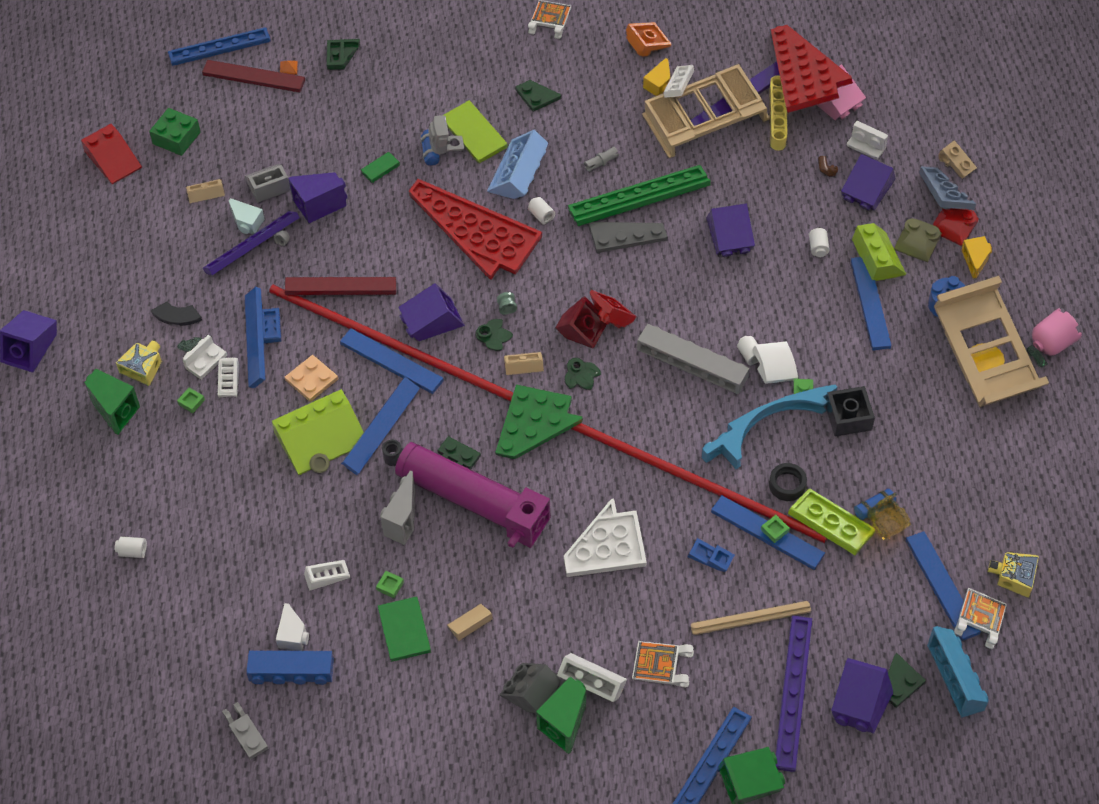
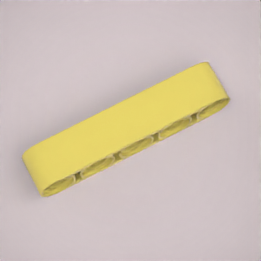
M777 75L771 78L769 90L770 145L772 149L779 151L786 147L787 109L781 79Z

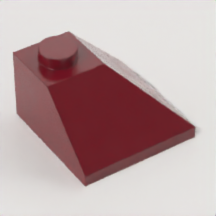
M584 296L562 315L555 328L566 339L594 348L607 324L599 319V311Z

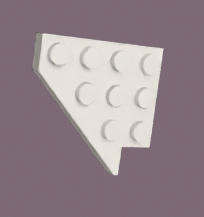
M611 499L565 553L566 576L572 577L645 567L647 562L637 511L617 513L615 501Z

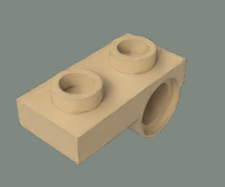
M955 140L943 148L938 155L939 160L946 163L947 167L951 166L962 179L977 168Z

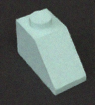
M230 198L231 212L238 229L244 234H255L265 220L263 210Z

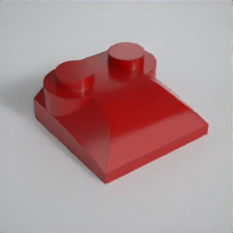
M942 208L933 225L939 228L942 233L941 237L962 246L963 241L968 238L978 223L979 218L972 210Z
M594 290L590 291L591 300L599 311V319L606 324L611 322L617 328L626 327L634 322L637 316L615 298Z

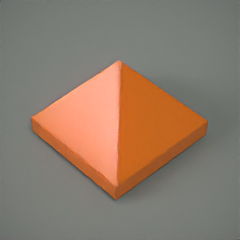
M280 61V72L297 75L298 62Z

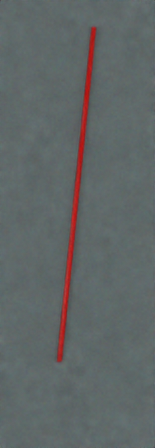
M274 284L269 289V293L346 328H352L366 337L510 402L512 400L513 392L298 295H285V289ZM580 423L571 428L720 497L722 495L740 506L769 519L777 515L789 528L824 544L827 540L826 537L798 520Z

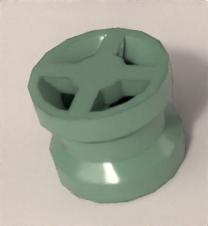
M504 292L497 296V303L501 314L505 315L516 312L517 304L514 302L515 296L513 293Z

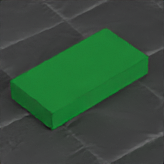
M387 152L362 168L361 173L373 183L400 166V162L390 152Z

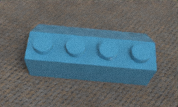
M938 626L933 627L927 646L961 718L985 711L988 704L987 693L984 690L982 691L979 685V677L971 668L969 656L964 654L960 638L956 637L951 629Z

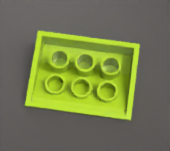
M342 389L272 420L274 433L298 475L311 470L309 463L315 454H324L331 461L350 452L364 433Z

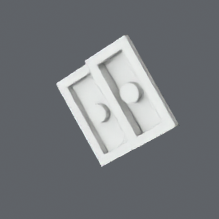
M787 342L758 344L754 346L752 350L760 363L757 370L765 384L798 379L796 364Z

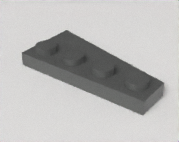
M589 223L596 253L667 241V234L663 223Z

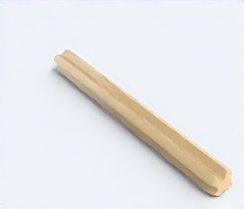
M808 601L726 616L692 623L691 631L693 635L791 617L792 615L810 613L811 607Z

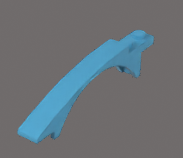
M830 385L792 394L748 412L728 423L727 432L722 433L718 439L705 444L702 448L701 458L707 463L722 453L733 467L738 469L741 467V445L743 440L757 422L771 414L785 410H808L823 414L826 412L824 406L828 404L826 400L827 392L837 391L838 387Z

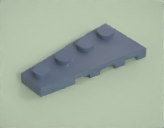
M921 166L919 173L941 208L975 209L976 203L973 200H967L968 195L964 192L960 193L958 186L949 182V178L941 170L935 167Z

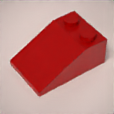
M112 124L81 140L86 155L111 184L142 168L121 134Z

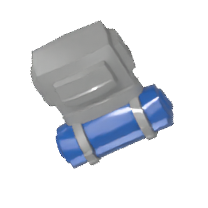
M443 115L434 116L429 129L425 130L420 138V143L423 147V159L425 164L429 166L438 164L440 155L443 153L464 150L462 136H448L446 117ZM456 140L459 142V145L451 146L448 143H450V141Z

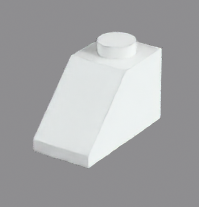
M285 603L276 637L277 646L280 649L302 651L303 646L308 644L309 633L306 632L304 623L291 606Z

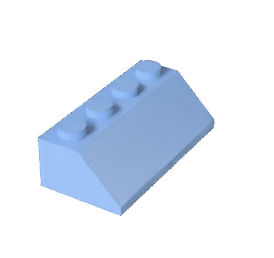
M535 130L512 139L487 192L512 199L525 196L528 192L529 184L534 179V173L540 166L541 158L546 153L548 142Z

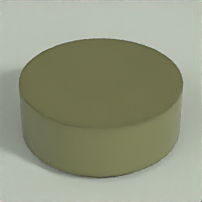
M318 453L310 459L309 465L313 472L323 473L329 468L330 462L326 455Z

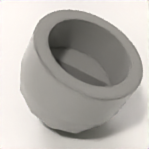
M281 230L274 235L276 244L285 246L289 242L290 236L287 231Z

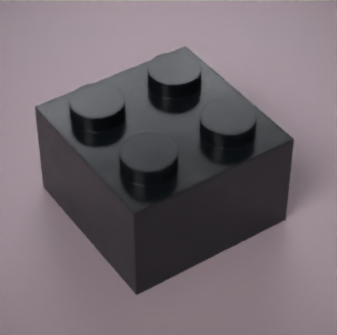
M865 386L827 392L826 400L828 404L825 407L834 436L872 431L875 416Z

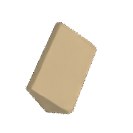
M220 179L186 187L190 203L225 196Z
M541 352L504 356L506 375L544 371Z
M480 604L447 626L457 640L460 641L493 620L492 613Z

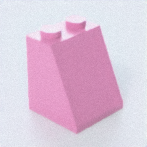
M841 64L839 67L842 68L845 72H847ZM854 80L853 84L837 88L838 99L817 104V106L834 120L838 118L844 119L850 114L849 111L851 109L854 111L859 109L863 105L861 102L866 97Z

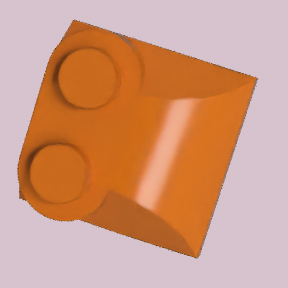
M655 22L628 24L626 28V38L640 56H649L653 50L668 48L672 45Z

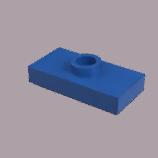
M279 308L262 309L264 343L281 342Z

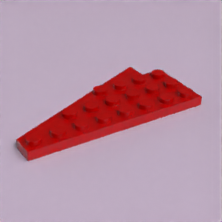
M784 25L771 29L788 113L838 99L837 88L853 84L852 77L791 27Z
M417 179L409 190V196L491 280L499 268L516 275L542 238V232L420 179Z

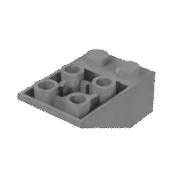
M409 471L407 476L401 479L397 492H393L387 508L384 507L380 513L384 536L403 545L406 544L414 531L415 485L413 471Z

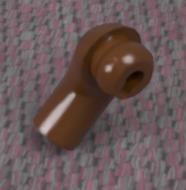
M826 156L818 157L820 172L829 177H834L838 172V167H834V165L828 166Z

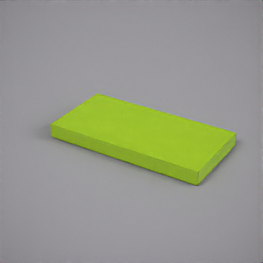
M470 100L443 115L446 117L448 129L454 136H462L464 147L478 163L508 148V143Z
M810 488L788 511L789 515L853 555H856L876 532L874 527Z

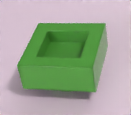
M794 379L793 394L813 389V379Z
M188 388L177 402L179 406L194 413L205 401V398L195 390Z
M777 515L761 526V531L774 543L790 530Z
M385 571L376 586V590L395 598L404 583V579Z

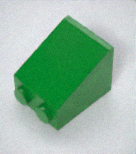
M95 369L92 374L87 376L84 383L93 405L113 432L119 435L140 408L133 386Z
M569 677L536 711L537 729L568 754L572 751L586 708L585 685L581 681H575L572 677Z
M769 747L723 758L718 769L731 804H745L781 792L784 789V776L782 772H778L776 755L770 751Z

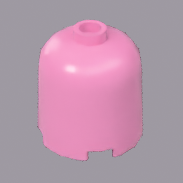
M1058 308L1033 328V346L1039 352L1054 356L1081 339L1082 333H1078L1076 329L1078 326L1076 320L1067 311L1062 313L1061 309Z

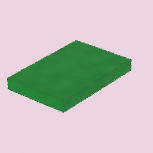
M417 596L378 605L391 662L431 653Z

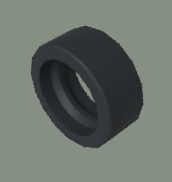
M782 463L771 471L769 488L773 496L779 500L795 501L805 493L807 476L798 465ZM782 474H791L799 479L800 484L794 490H786L779 487L776 480Z

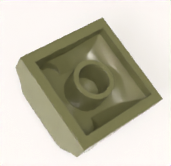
M914 218L909 219L905 222L904 229L894 250L928 262L942 233L934 225Z

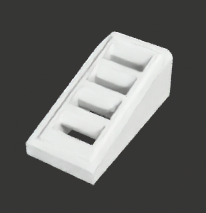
M219 358L218 397H237L239 378L238 358ZM223 387H233V389H223Z
M345 560L306 566L304 572L309 591L350 578ZM336 567L340 568L341 574L337 573ZM331 569L333 575H330L328 570Z

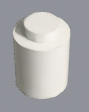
M541 197L533 198L529 202L528 210L541 224L544 225L555 217V211Z
M823 228L811 230L809 232L811 253L817 257H824L829 253L827 231Z
M744 336L739 340L737 348L748 365L751 366L759 362L752 350L758 344L752 336Z
M120 537L119 540H116L115 552H118L119 557L144 558L147 547L145 538Z

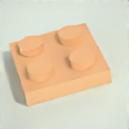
M311 355L285 376V381L310 402L338 380V376L314 355Z

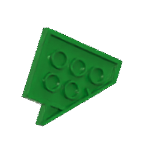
M516 384L495 454L516 459L582 423V416L568 413L572 396Z

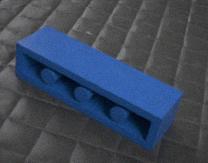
M249 651L247 677L249 682L254 684L273 682L280 685L285 682H294L295 684L302 685L306 682H314L324 685L327 682H332L334 658L332 651Z

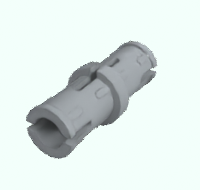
M612 147L603 153H597L595 157L584 162V165H587L585 168L590 172L601 165L605 166L607 162L619 157L618 150Z

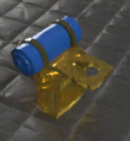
M889 488L854 506L855 515L861 520L869 518L873 523L872 526L876 533L883 540L897 535L911 525L909 522L910 518L903 507L900 508L896 503V492L893 493Z

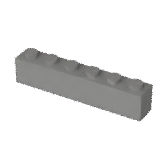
M647 324L637 340L638 351L736 394L740 393L748 379L750 368L744 364L734 362L726 356L718 355L707 348L695 345L693 342L663 331L657 326Z

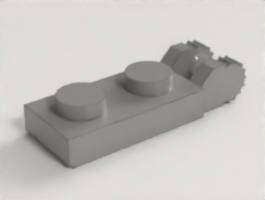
M237 702L233 705L241 718L234 721L227 709L223 710L222 713L229 723V728L251 760L269 748L249 716L244 713L242 707Z

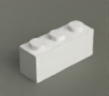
M572 653L564 657L557 676L565 680L572 677L575 681H581L585 685L586 690L612 702L619 699L627 681L626 678Z

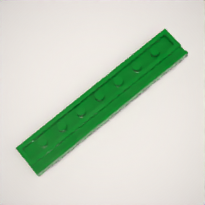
M697 165L568 205V211L574 221H576L577 226H581L711 186L710 179L707 178V174L701 165Z

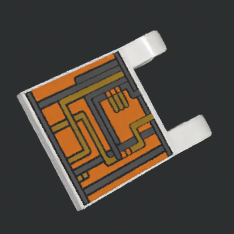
M539 0L532 20L528 24V33L535 34L537 25L555 28L554 38L560 39L571 5Z
M968 588L954 633L962 636L967 625L989 634L985 647L993 649L998 641V634L1007 604Z
M638 641L632 679L688 687V675H675L678 655L693 657V646L688 644L678 646Z

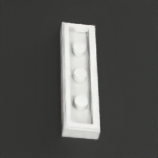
M693 65L676 67L664 90L665 98L682 96L694 72Z

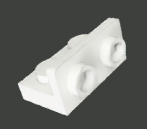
M856 121L853 125L852 137L847 142V146L878 160L886 149L888 135Z
M207 335L198 342L197 346L185 354L183 363L185 369L202 380L219 364V358L227 356V352L214 344L212 337Z

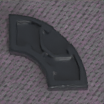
M165 302L151 310L154 317L166 324L186 326L202 321V317L193 305L175 307Z

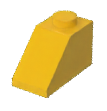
M667 58L643 77V88L655 96L663 94L670 81L669 61Z
M985 236L963 241L961 251L973 279L978 277L987 263L989 255L992 253L991 244L987 242Z

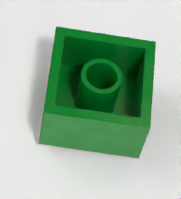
M168 108L149 133L153 145L182 156L201 131L198 119Z

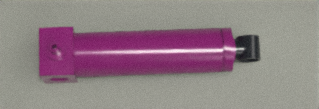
M394 439L387 440L382 445L384 462L389 466H396L395 474L403 478L407 476L409 471H413L415 485L506 528L507 537L510 538L507 544L511 548L515 547L517 542L532 548L551 518L550 498L525 487L522 493H519L414 442H410L405 448H402L400 442Z

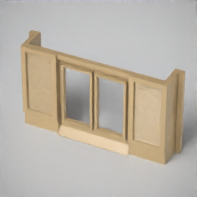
M739 64L687 85L682 96L665 98L663 93L646 100L645 112L642 113L668 158L675 156L676 146L759 114L763 122L770 120L767 114V107ZM716 84L732 112L716 117L699 90ZM691 93L695 94L710 118L709 121L696 126L692 124L677 100Z
M999 276L937 295L938 301L934 305L945 330V335L979 407L1049 384L1046 376L1038 377L998 291V287L1002 283ZM997 319L1001 320L1007 333L1006 337L968 349L960 331ZM1011 342L1018 360L982 372L978 371L971 356L972 354Z

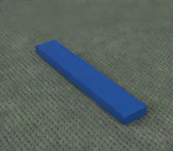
M264 27L170 50L168 55L171 65L175 66L268 43L271 40L267 28Z
M861 257L851 258L852 270L872 350L891 349V342L876 282L871 279Z
M255 286L245 295L248 386L250 388H256L265 381L261 288Z
M352 328L340 340L342 346L402 378L407 377L415 385L431 394H434L444 381L443 377Z
M404 377L341 464L358 475L420 388L407 377Z
M722 495L711 509V513L813 570L816 569L825 556V552L789 532L774 543L761 531V526L767 522L766 519Z
M925 531L906 537L910 550L955 629L964 602ZM967 625L966 630L963 631L962 636H959L961 641L980 635L981 631Z
M735 707L731 709L673 804L700 803L719 772V764L723 758L729 756L751 721L752 716Z

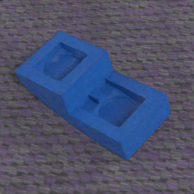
M697 538L687 557L716 570L726 572L735 555L718 545L714 548Z

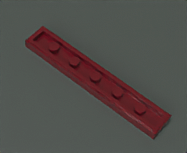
M207 60L202 71L203 76L299 93L305 82L304 76Z
M285 277V295H396V277Z

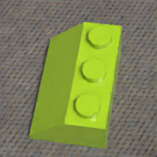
M874 223L858 225L852 241L871 279L879 281L906 275L887 233Z

